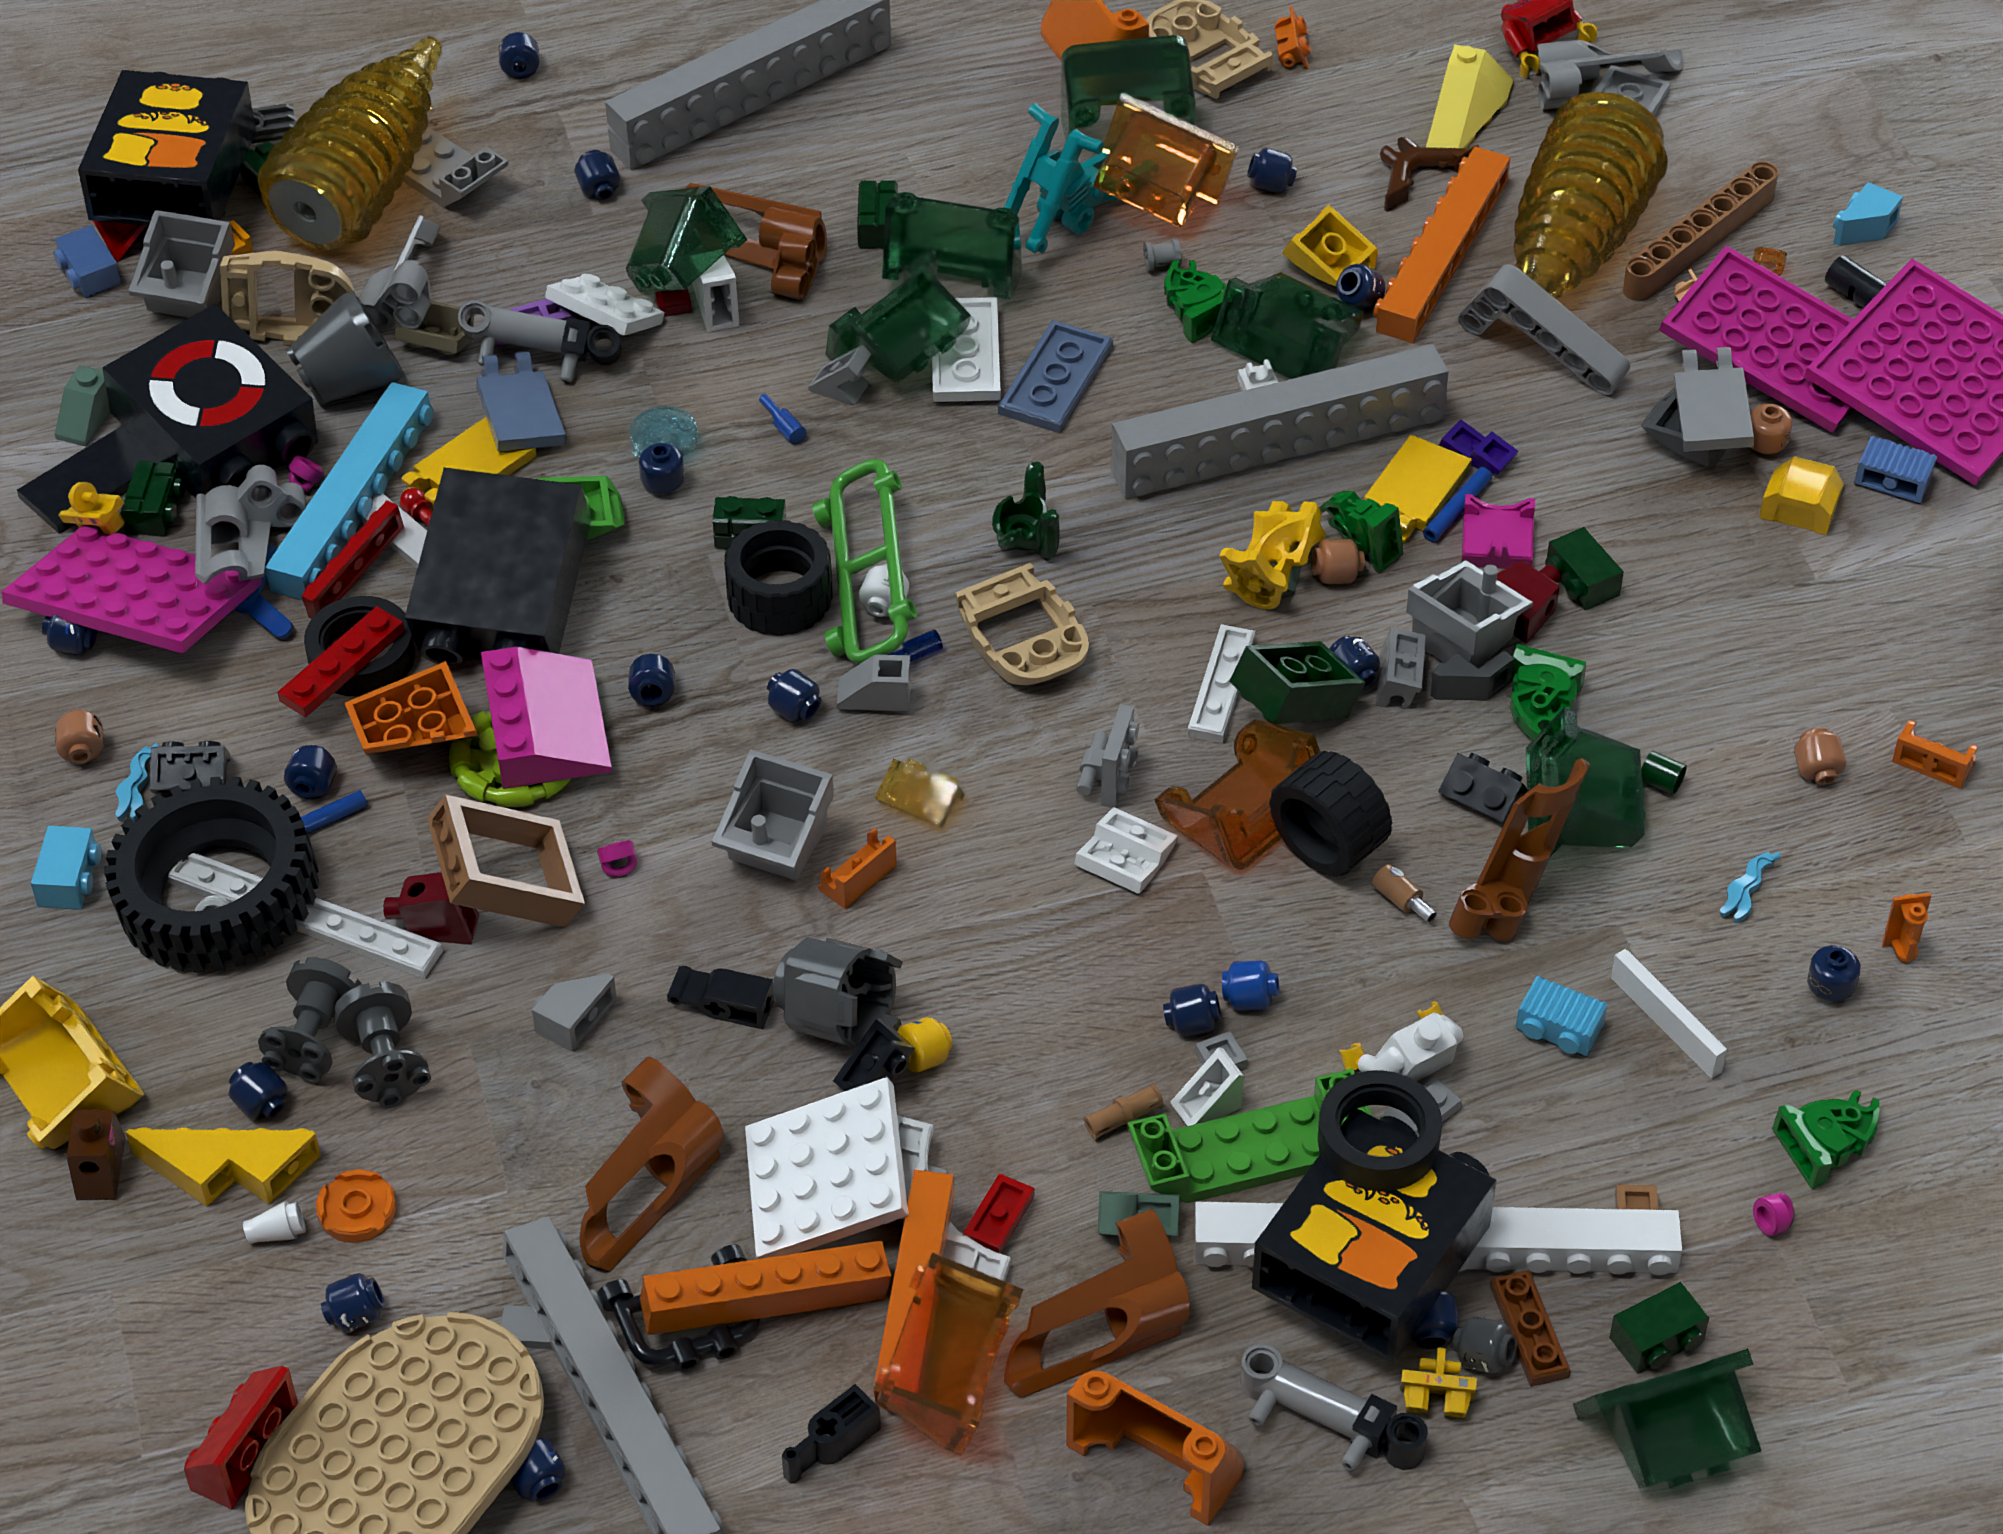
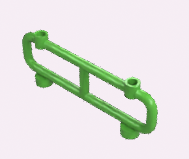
M880 459L864 461L839 474L830 487L829 499L824 498L812 505L814 516L819 525L824 529L832 526L842 618V627L837 626L826 631L825 640L829 650L835 657L846 654L848 659L856 664L862 663L872 655H888L897 650L907 636L908 621L917 618L915 605L909 598L905 599L893 493L902 489V482L896 471H890L888 465ZM871 473H877L874 485L880 498L885 544L850 560L843 492L850 483ZM886 559L891 606L888 607V613L894 624V630L886 640L867 649L859 650L851 575Z

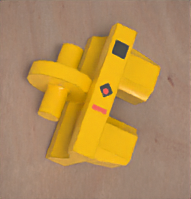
M78 482L73 485L68 494L71 507L58 514L63 523L77 524L79 528L83 525L95 526L97 529L100 527L102 532L108 535L115 534L125 524L124 519L118 512L124 505L120 495L97 494L95 487L88 482Z
M1437 1348L1436 1359L1420 1357L1419 1370L1435 1371V1373L1402 1369L1400 1390L1404 1391L1405 1411L1427 1413L1429 1394L1445 1395L1444 1415L1465 1418L1471 1398L1474 1399L1477 1378L1444 1374H1460L1461 1362L1445 1360L1446 1348Z

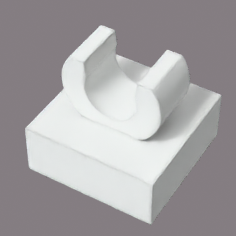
M1268 359L1264 360V365L1253 367L1252 363H1247L1244 369L1238 370V382L1242 391L1278 382Z

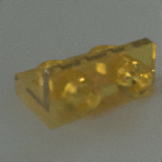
M893 758L875 799L887 806L943 828L956 799L962 801L965 796L963 790L957 785L959 781L943 772H939L937 776L925 772L927 767L912 759H907L903 763Z

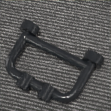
M736 1244L720 1248L711 1257L713 1266L747 1261L741 1247ZM618 1279L603 1285L597 1293L603 1309L614 1312L628 1347L636 1359L652 1366L667 1365L674 1362L677 1370L681 1372L696 1367L700 1363L698 1355L711 1350L716 1359H726L734 1355L738 1350L736 1342L743 1341L752 1336L760 1322V1319H751L730 1328L727 1325L717 1326L710 1330L707 1335L695 1339L682 1337L673 1341L669 1347L655 1350L645 1344L633 1314L642 1311L640 1295L633 1296L626 1280Z

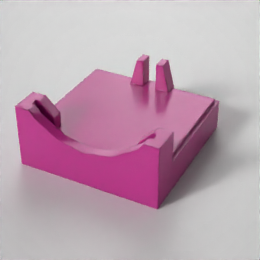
M1465 494L1462 562L1467 560L1476 567L1483 568L1486 565H1494L1499 569H1506L1519 561L1526 562L1532 566L1535 498H1527L1514 505L1497 506L1485 503L1472 494Z

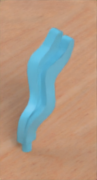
M155 743L151 747H159V745ZM145 746L133 757L130 762V775L116 789L119 805L115 815L119 821L128 814L130 809H132L130 813L131 819L133 821L138 820L135 810L141 805L145 806L140 792L149 783V776L146 770L148 763L151 761V747Z
M1768 851L1748 862L1746 874L1731 882L1727 888L1728 900L1720 909L1721 917H1726L1735 910H1738L1734 914V922L1738 923L1750 915L1752 906L1750 894L1761 887V874L1763 870L1773 866L1774 861L1781 859L1779 852L1770 855Z

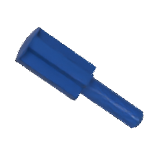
M767 394L760 396L759 401L772 414L774 418L773 424L791 444L802 442L807 435V431L786 408L781 410Z

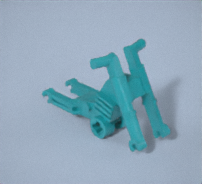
M1034 103L1029 107L1028 114L1040 123L1041 126L1036 138H1032L1015 182L1011 185L1012 189L1002 213L995 217L991 227L1000 233L1005 231L1009 234L1012 231L1023 200L1030 189L1031 181H1034L1040 186L1039 191L1041 193L1037 201V210L1040 213L1025 248L1035 254L1037 252L1043 254L1048 246L1046 237L1053 220L1058 219L1063 214L1062 225L1077 235L1083 234L1093 221V207L1105 201H1118L1144 184H1149L1151 182L1150 174L1152 172L1157 174L1159 168L1152 162L1145 161L1140 167L1116 180L1104 173V171L1118 164L1119 159H1117L1119 153L1124 155L1126 148L1117 142H1113L1103 151L1104 142L1086 136L1077 129L1069 134L1062 151L1055 149L1048 152L1059 125V119L1049 115L1037 103ZM1082 149L1097 153V155L1081 164L1078 161Z

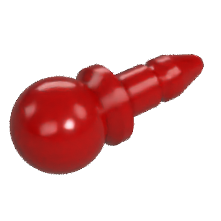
M410 488L405 490L400 497L401 509L408 515H411L415 521H423L428 527L433 511L432 503L424 498L425 494L420 489Z

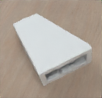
M721 249L689 255L690 278L707 332L738 327L739 314L736 277Z

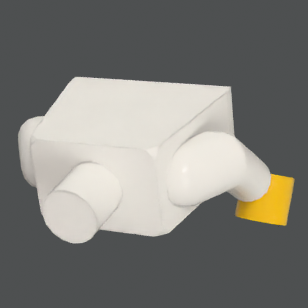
M1433 1001L1430 1003L1431 1008L1424 1011L1417 1010L1420 1017L1419 1021L1391 1035L1376 1056L1364 1054L1361 1043H1354L1351 1045V1049H1341L1339 1051L1345 1070L1353 1068V1070L1359 1069L1361 1072L1373 1070L1391 1071L1419 1081L1453 1062L1457 1045L1463 1039L1462 1029L1443 1014L1437 1001Z

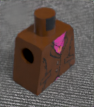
M85 1109L77 1110L73 1113L67 1161L76 1200H116L126 1138L114 1111ZM90 1163H95L99 1170L92 1173Z

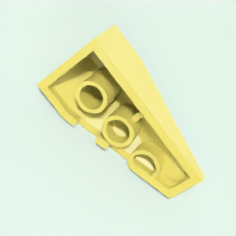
M1454 44L1426 147L1467 148L1475 140L1476 133L1483 126L1487 127L1492 121V116L1498 109L1502 110L1507 105L1513 86V79L1486 50Z

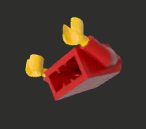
M1521 0L1513 5H1505L1501 11V18L1503 20L1501 31L1514 56L1521 59L1519 73L1525 79L1529 76V68H1532L1538 74L1539 57L1534 54H1528V51L1534 52L1538 50L1537 44L1551 43L1575 29L1578 31L1576 40L1594 43L1597 36V27L1591 23L1582 22L1583 17L1574 9L1573 0Z

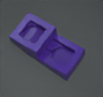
M1461 419L1442 437L1439 443L1441 447L1471 458V466L1477 469L1480 467L1487 468L1493 474H1499L1519 452L1491 431L1484 437Z

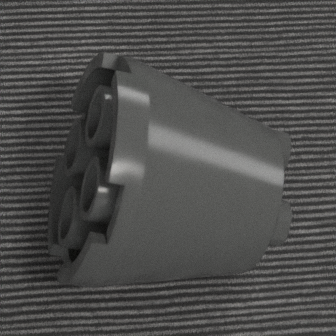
M354 291L341 295L291 346L285 349L295 366L301 364L302 367L297 372L307 388L314 385L315 388L311 389V392L321 407L327 403L390 385L391 382L395 383L405 375L389 345L382 337L373 319Z

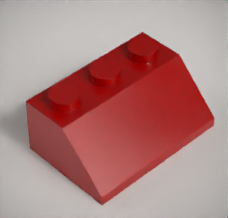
M278 1366L255 1371L245 1384H241L236 1388L228 1408L222 1416H218L213 1420L208 1430V1436L198 1449L196 1448L191 1451L186 1459L184 1472L190 1491L233 1510L251 1483L250 1473L263 1446L298 1404L288 1368Z

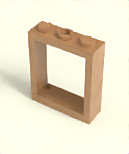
M447 794L444 795L428 816L429 829L451 904L565 928L584 906L583 894L578 883L560 820ZM469 833L536 848L548 888L480 873Z

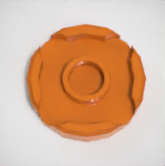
M362 1169L345 1171L336 1175L334 1181L328 1186L326 1183L320 1189L316 1200L318 1221L326 1234L338 1241L350 1243L368 1241L382 1234L393 1222L397 1210L394 1190L390 1183L388 1184L383 1180L382 1176L378 1173Z

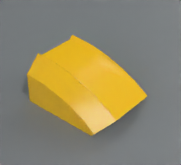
M1328 204L1313 222L1290 240L1282 254L1308 274L1336 286L1339 275L1350 265L1362 264L1375 270L1378 249Z
M1794 456L1777 466L1774 470L1762 499L1759 518L1801 527L1827 536L1844 487V482L1835 466Z

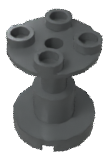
M307 957L303 964H300V960L294 962L286 980L289 993L297 1001L293 1010V1014L297 1019L294 1028L285 1026L270 1027L262 1031L258 1044L260 1051L264 1055L262 1063H267L274 1071L284 1070L293 1075L300 1076L309 1083H318L322 1075L329 1072L333 1061L329 1050L315 1038L318 1029L328 1027L332 1017L336 1015L334 1009L336 1002L347 991L362 985V983L357 978L354 984L348 978L351 971L338 963L318 957Z
M379 981L380 987L371 989L369 983L347 991L336 1002L334 1007L336 1015H334L338 1032L345 1039L357 1043L361 1042L363 1049L373 1054L372 1058L364 1061L356 1069L352 1078L354 1092L362 1099L379 1102L383 1108H392L402 1102V1098L427 1085L431 1080L428 1062L421 1054L410 1050H395L400 1041L399 1031L408 1024L412 1015L408 993L400 985L388 981Z

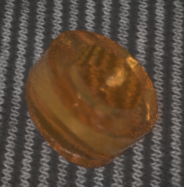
M1765 247L1754 249V262L1759 265L1761 263L1774 265L1776 269L1771 272L1778 276L1782 275L1787 258L1785 251Z

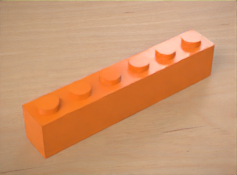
M876 1241L643 1276L640 1303L647 1335H655L885 1300L891 1273L883 1242Z

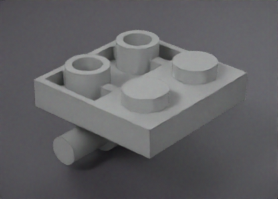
M1119 705L1110 736L1108 737L1106 733L1101 731L1094 734L1091 746L1085 750L1079 768L1081 776L1077 785V792L1082 795H1089L1095 779L1101 780V806L1116 808L1120 794L1126 795L1130 781V774L1127 773L1128 768H1135L1139 747L1133 746V744L1137 741L1139 723L1134 722L1133 706Z

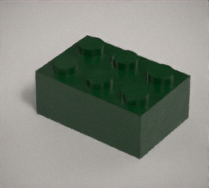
M1321 641L1246 646L1229 681L1240 691L1243 699L1251 702L1262 712L1263 718L1273 724L1348 718L1366 683Z

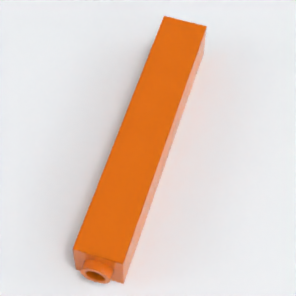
M914 1170L907 1204L909 1216H906L904 1220L873 1387L875 1403L890 1412H903L905 1409L916 1411L955 1196L954 1174Z

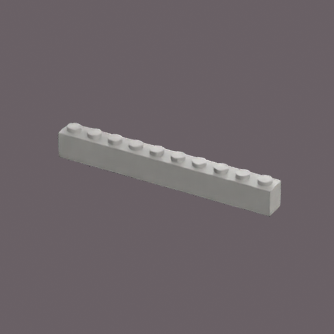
M549 1216L505 1230L502 1256L529 1306L532 1307L551 1342L550 1345L651 1534H722L723 1526L718 1513L715 1510L710 1511L707 1506L701 1482L697 1477L692 1478L690 1475L684 1451L679 1445L675 1446L673 1444L664 1415L656 1413L647 1384L639 1382L630 1353L622 1351L613 1322L611 1320L606 1321L601 1312V1304L596 1291L588 1289L584 1281V1272L580 1262L577 1259L572 1260L563 1231L555 1229Z

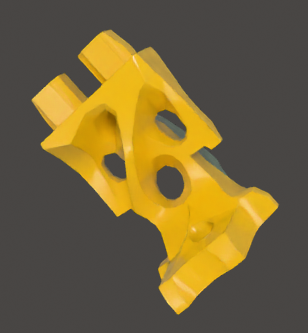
M1272 501L1268 511H1255L1252 539L1247 550L1244 552L1234 548H1224L1220 552L1219 557L1228 573V577L1223 583L1224 589L1236 593L1247 604L1262 610L1275 609L1279 606L1284 594L1295 592L1299 580L1300 566L1308 562L1311 548L1325 539L1326 536L1320 524L1322 512L1317 503L1303 502L1299 511L1293 512L1290 505L1284 501ZM1273 562H1278V564L1274 567L1270 565Z

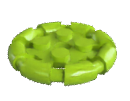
M481 711L471 718L478 737L454 740L450 746L449 767L451 774L458 778V786L467 795L482 803L490 801L504 808L530 806L537 799L552 797L572 779L503 789L502 786L500 789L495 788L496 782L502 784L490 712L485 713ZM470 746H477L479 750L470 748Z

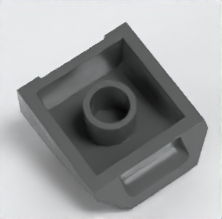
M1675 387L1657 402L1641 423V427L1667 448L1691 461L1715 469L1717 462L1727 450L1716 449L1684 452Z

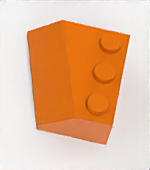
M446 661L344 703L365 755L478 737Z

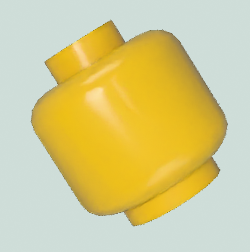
M925 1017L905 1024L897 1030L902 1037L915 1047L909 1056V1063L906 1067L909 1071L918 1073L941 1065L947 1060L949 1051L952 1049V1038L949 1030L943 1023H939L933 1018Z

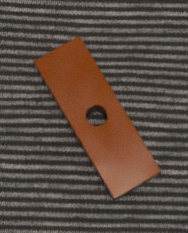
M1526 1270L1491 1278V1291L1504 1323L1509 1326L1512 1335H1515L1517 1338L1516 1353L1530 1387L1569 1378V1365L1530 1271Z

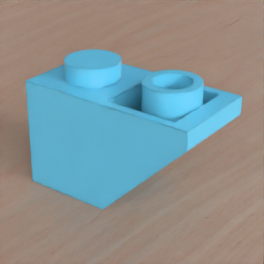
M1867 182L1859 193L1855 192L1852 195L1845 211L1840 210L1833 223V228L1836 229L1834 243L1846 245L1884 239L1899 219L1903 196Z

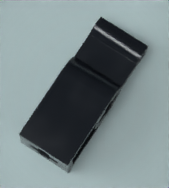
M679 966L667 994V1000L675 1005L685 1004L698 1007L705 1015L717 1020L763 1030L775 1000L773 979L721 968L714 969L711 973L693 970L688 966Z
M856 1384L851 1386L810 1419L807 1438L795 1447H788L784 1450L782 1454L783 1477L792 1484L798 1482L801 1479V1474L816 1462L830 1465L841 1461L881 1430L880 1407Z

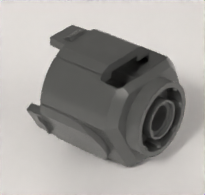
M807 937L795 948L789 950L781 959L773 983L775 1001L784 1010L785 1023L793 1031L850 1047H857L876 1019L884 1020L896 1031L901 1026L900 1019L891 1016L890 1013L896 993L894 967L901 969L903 961L878 948L873 950L831 938L821 941Z

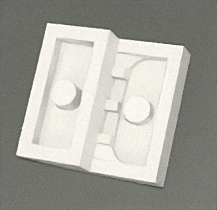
M1113 807L1096 824L1094 836L1076 853L1074 865L1140 894L1166 861L1177 842L1178 835Z

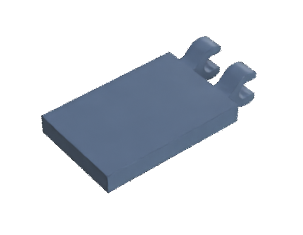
M515 353L517 366H514L515 374L500 375L496 355L482 356L484 369L481 370L482 377H477L476 388L497 451L565 445V432L544 372H533L530 353Z

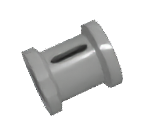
M1177 238L1171 239L1170 242L1159 244L1144 242L1143 252L1147 271H1153L1155 267L1171 265L1174 260H1179V266L1181 267V249Z

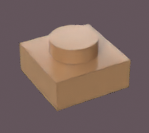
M1616 1185V1209L1659 1210L1657 1186Z

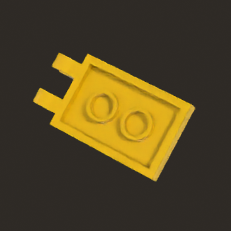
M485 417L414 465V472L410 471L404 474L401 481L409 486L405 490L417 488L425 492L432 488L425 493L424 498L431 502L434 507L444 467L510 476L537 457L536 448L498 452L487 418Z
M1410 435L1366 493L1364 500L1370 498L1378 502L1380 506L1388 503L1399 508L1402 542L1406 543L1415 528L1423 531L1440 512L1471 469L1472 459Z

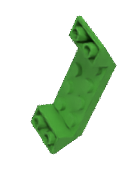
M1353 1068L1315 1077L1314 1096L1173 1130L1170 1127L1166 1113L1128 1122L1127 1127L1150 1189L1161 1194H1180L1179 1200L1191 1203L1305 1175L1320 1155L1317 1137L1321 1104L1334 1085L1344 1078L1355 1074ZM1369 1106L1358 1108L1372 1116ZM1348 1114V1115L1345 1117V1119L1342 1121L1341 1125L1344 1123V1121L1347 1119V1117H1348L1350 1114Z

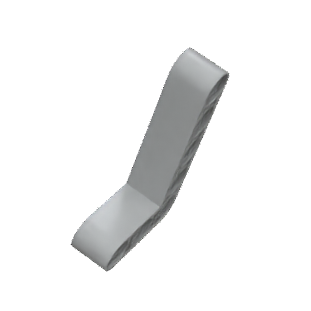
M1510 264L1501 266L1474 294L1458 316L1460 325L1466 331L1474 335H1480L1503 314L1586 384L1603 395L1612 394L1630 370V363L1623 354L1520 269Z

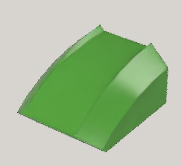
M607 476L537 478L539 480L582 485L592 518L587 540L625 525L621 495Z

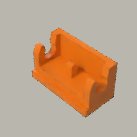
M1909 720L1897 739L1892 762L1961 789L1976 762L1977 756L1975 754L1979 747L1971 744L1966 754L1943 746L1941 743H1935L1915 735L1913 729L1917 722Z
M873 828L867 834V844L834 872L831 873V869L826 867L820 873L818 890L844 909L848 908L897 866L896 840L888 835L881 844L877 838L878 831L876 828Z

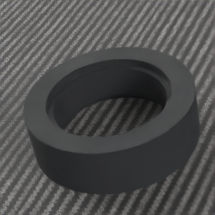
M353 596L337 600L325 606L311 619L304 635L308 664L322 654L335 637L351 629L376 606L403 621L405 631L394 640L390 650L382 657L364 666L335 692L336 694L359 697L399 681L408 674L415 660V646L412 634L405 620L406 613L399 606L379 597Z
M1382 1070L1353 1074L1334 1085L1321 1104L1317 1137L1319 1152L1327 1167L1337 1177L1355 1187L1370 1191H1393L1408 1187L1421 1180L1436 1162L1442 1131L1441 1111L1431 1093L1420 1083L1405 1075ZM1369 1105H1383L1405 1113L1415 1123L1419 1137L1409 1149L1400 1154L1373 1156L1362 1153L1352 1147L1344 1138L1340 1125L1348 1114L1358 1108Z

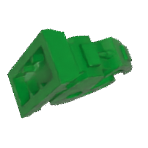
M1179 260L1172 262L1166 279H1164V294L1166 295L1167 306L1175 307V315L1183 323L1184 335L1191 343L1244 315V290L1239 287H1228L1217 275L1197 271L1195 260H1189L1188 269H1180Z
M1355 491L1337 492L1320 506L1322 513L1327 511L1332 516L1328 521L1329 525L1335 527L1345 539L1353 540L1358 547V551H1363L1364 555L1368 554L1372 567L1378 574L1404 554L1399 508L1388 503L1380 506L1378 502L1370 498L1362 500Z
M1517 644L1513 655L1512 676L1514 678L1512 681V691L1514 693H1511L1510 701L1512 716L1521 730L1536 743L1543 740V731L1541 729H1548L1552 733V739L1558 737L1559 723L1568 716L1569 711L1575 704L1577 692H1580L1584 685L1586 662Z
M1855 1090L1851 1093L1848 1101L1842 1099L1818 1100L1805 1104L1799 1109L1791 1105L1779 1106L1772 1131L1811 1190L1827 1181L1830 1170L1847 1164L1848 1158L1852 1153L1862 1156L1868 1145L1872 1143L1878 1129L1876 1125L1879 1118V1099L1873 1097L1870 1106L1863 1107L1858 1104L1862 1092Z

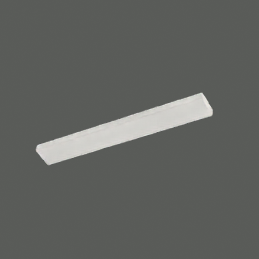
M192 853L188 855L187 860L184 862L182 860L179 861L168 874L167 883L204 897L218 895L231 903L247 894L263 878ZM319 898L315 899L314 905L306 904L309 914L305 921L294 918L298 932L423 979L426 978L443 953L442 944Z

